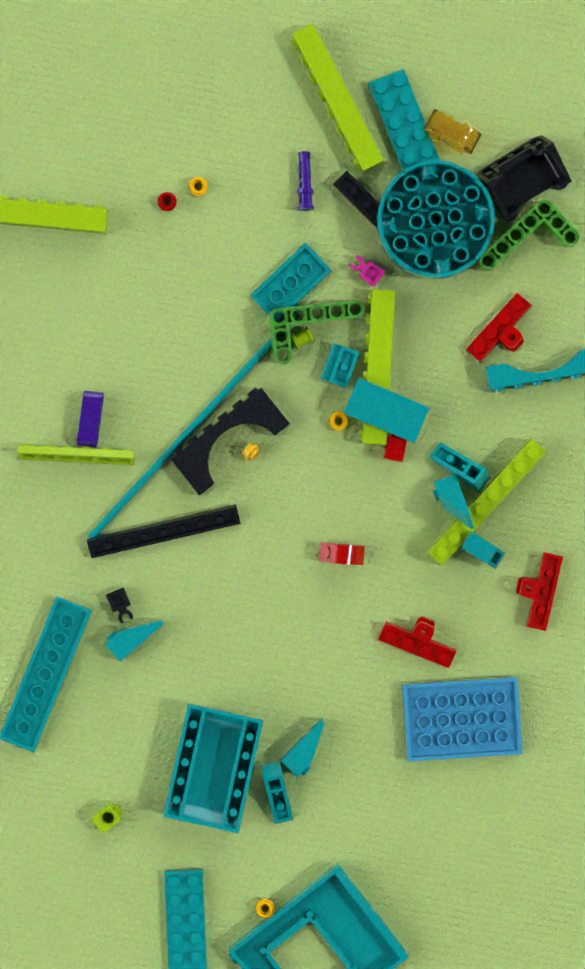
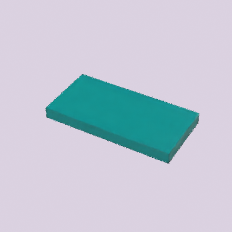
M304 243L250 296L269 315L271 310L275 308L295 306L332 270ZM280 311L274 315V320L279 322L283 318V314Z
M358 378L344 414L415 443L430 408Z

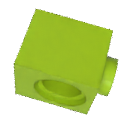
M110 802L95 813L91 819L102 834H104L122 820L123 816L121 814L123 812L117 804L114 805ZM104 813H112L114 819L107 821L104 818Z

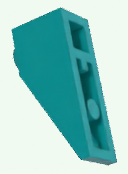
M442 442L437 445L429 456L430 459L451 475H456L459 481L478 493L481 492L490 479L486 468Z
M456 475L435 481L436 490H433L436 501L440 500L442 508L467 527L473 529L472 518Z
M158 620L123 629L118 633L114 631L107 637L108 642L105 645L121 661L165 622Z
M322 718L281 758V761L297 777L300 774L304 776L311 768L309 765L312 762L325 724Z
M280 761L261 765L263 780L275 824L293 820Z

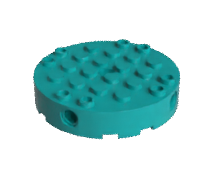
M443 160L420 162L406 168L397 175L386 188L377 213L379 239L389 258L407 273L425 279L449 278L471 267L488 247L495 222L491 197L477 176L465 167L463 168L453 164V162ZM431 216H439L441 219L440 224H433L430 220Z

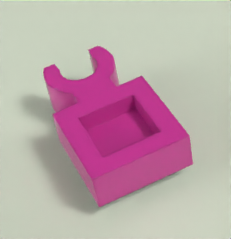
M357 255L356 259L360 261V265L354 266L351 263V269L355 271L360 270L361 274L359 277L372 287H375L386 271L372 261H369L366 265L363 258Z

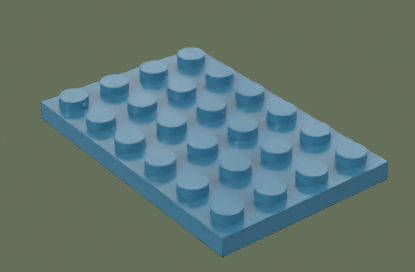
M518 677L402 684L407 761L522 754Z

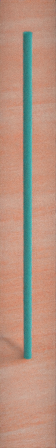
M294 311L293 318L297 320L300 315ZM283 331L277 332V341L283 336ZM271 337L87 535L89 538L99 535L172 456V453L185 442L272 347Z

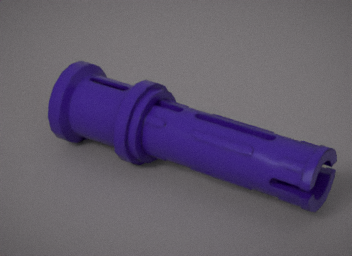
M308 151L298 152V211L314 210L312 205L314 190L311 188V152Z

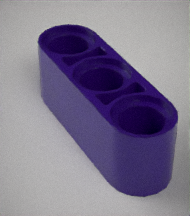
M84 390L77 438L78 446L97 448L104 393Z

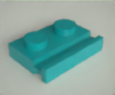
M333 343L321 379L347 388L360 352Z

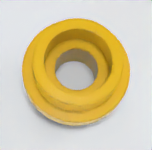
M194 177L189 182L190 192L195 196L204 195L208 190L207 181L202 177ZM198 183L202 185L200 190L195 189V185Z
M334 412L329 418V424L334 430H343L348 425V417L343 412ZM338 417L342 419L340 425L335 423V419Z
M253 443L248 444L242 452L246 461L254 460L259 455V446Z
M261 899L256 905V913L261 918H269L275 911L274 903L269 899ZM267 905L269 910L263 911L262 906Z

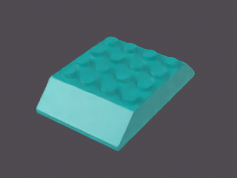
M188 703L163 817L239 833L263 720Z

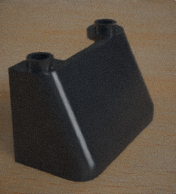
M542 135L530 139L482 168L477 173L479 180L486 187L492 202L505 221L515 219L520 212V205L548 188L562 190L567 184L572 182L554 142Z

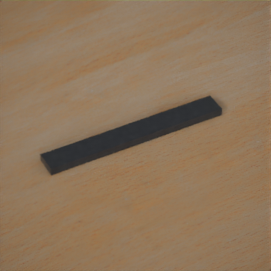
M235 504L87 539L91 558H96L238 525L241 522Z

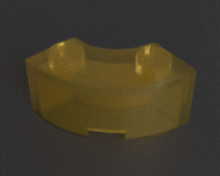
M436 109L433 110L424 127V130L429 133V138L437 142L441 140L451 145L453 150L459 154L464 152L472 154L482 135L465 122L462 125L453 120V116Z

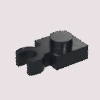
M124 587L106 594L112 611H119L118 619L121 624L124 623L123 614H128L130 620L133 619V613L127 610V606H130L131 603Z

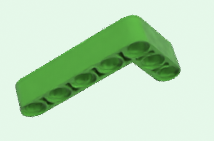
M541 200L478 259V266L483 271H489L494 268L541 223L564 247L574 246L579 241L580 236L578 231L549 200ZM540 205H545L548 208L547 214L540 213ZM526 218H531L534 221L533 227L526 226ZM553 219H558L561 222L560 228L553 227ZM512 231H517L520 234L519 240L511 238ZM566 233H570L574 236V241L572 243L566 241ZM498 244H503L506 247L505 253L497 251L496 247ZM489 257L492 260V265L485 266L482 263V259Z
M356 300L281 307L271 310L269 313L273 359L280 364H288L292 359L289 325L358 318L364 313V305ZM353 304H357L359 307V311L356 314L350 312V307ZM337 305L340 313L337 316H333L331 309ZM318 307L321 310V315L318 318H314L312 311ZM299 309L302 312V317L300 320H295L293 313ZM280 311L283 314V319L281 322H276L274 315ZM283 331L285 333L283 341L276 340L277 332ZM281 350H285L287 357L281 361L278 359V353Z

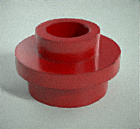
M164 192L158 197L157 202L161 210L168 212L176 207L177 200L172 193ZM170 199V205H165L164 200Z

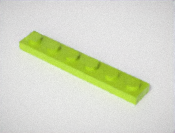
M18 445L20 460L117 465L135 464L134 451L125 448L112 450L105 447L92 449L91 447Z

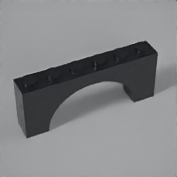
M255 387L247 394L249 398L244 402L240 399L232 406L234 409L230 413L226 411L217 418L219 421L216 424L212 425L210 423L202 429L204 433L201 436H193L187 441L189 444L184 449L180 447L172 453L174 456L171 459L199 495L215 484L209 472V454L216 440L225 431L242 424H256L265 427L276 436L290 425L262 388L258 390Z

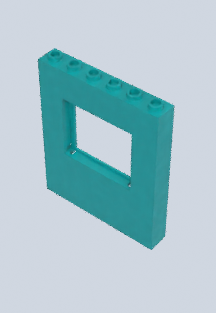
M338 863L278 908L271 917L264 919L229 947L230 953L228 954L235 964L238 962L241 969H282L270 952L311 921L347 968L345 969H394L409 958L406 949Z

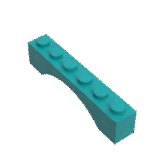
M585 349L578 351L564 365L547 372H526L513 368L506 363L485 367L488 390L493 389L494 393L505 391V387L512 386V389L524 388L526 383L536 386L542 385L543 380L550 379V383L562 381L561 377L569 376V380L581 378L580 374L585 373Z

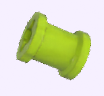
M305 327V330L295 335H290L297 350L309 342H315L308 327Z

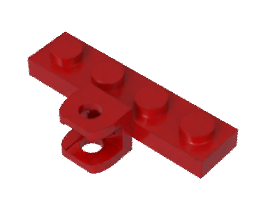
M516 293L466 348V351L480 363L499 342L509 351L516 352L524 343L521 332L514 326L528 312L532 305Z
M543 552L537 580L527 577H520L518 579L516 593L532 599L526 627L546 631L563 556Z
M420 616L417 619L412 631L385 621L378 638L379 641L446 668L450 667L457 650L432 640L435 622L424 616Z

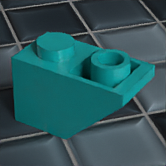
M473 532L465 539L462 549L494 569L497 568L505 555V552Z

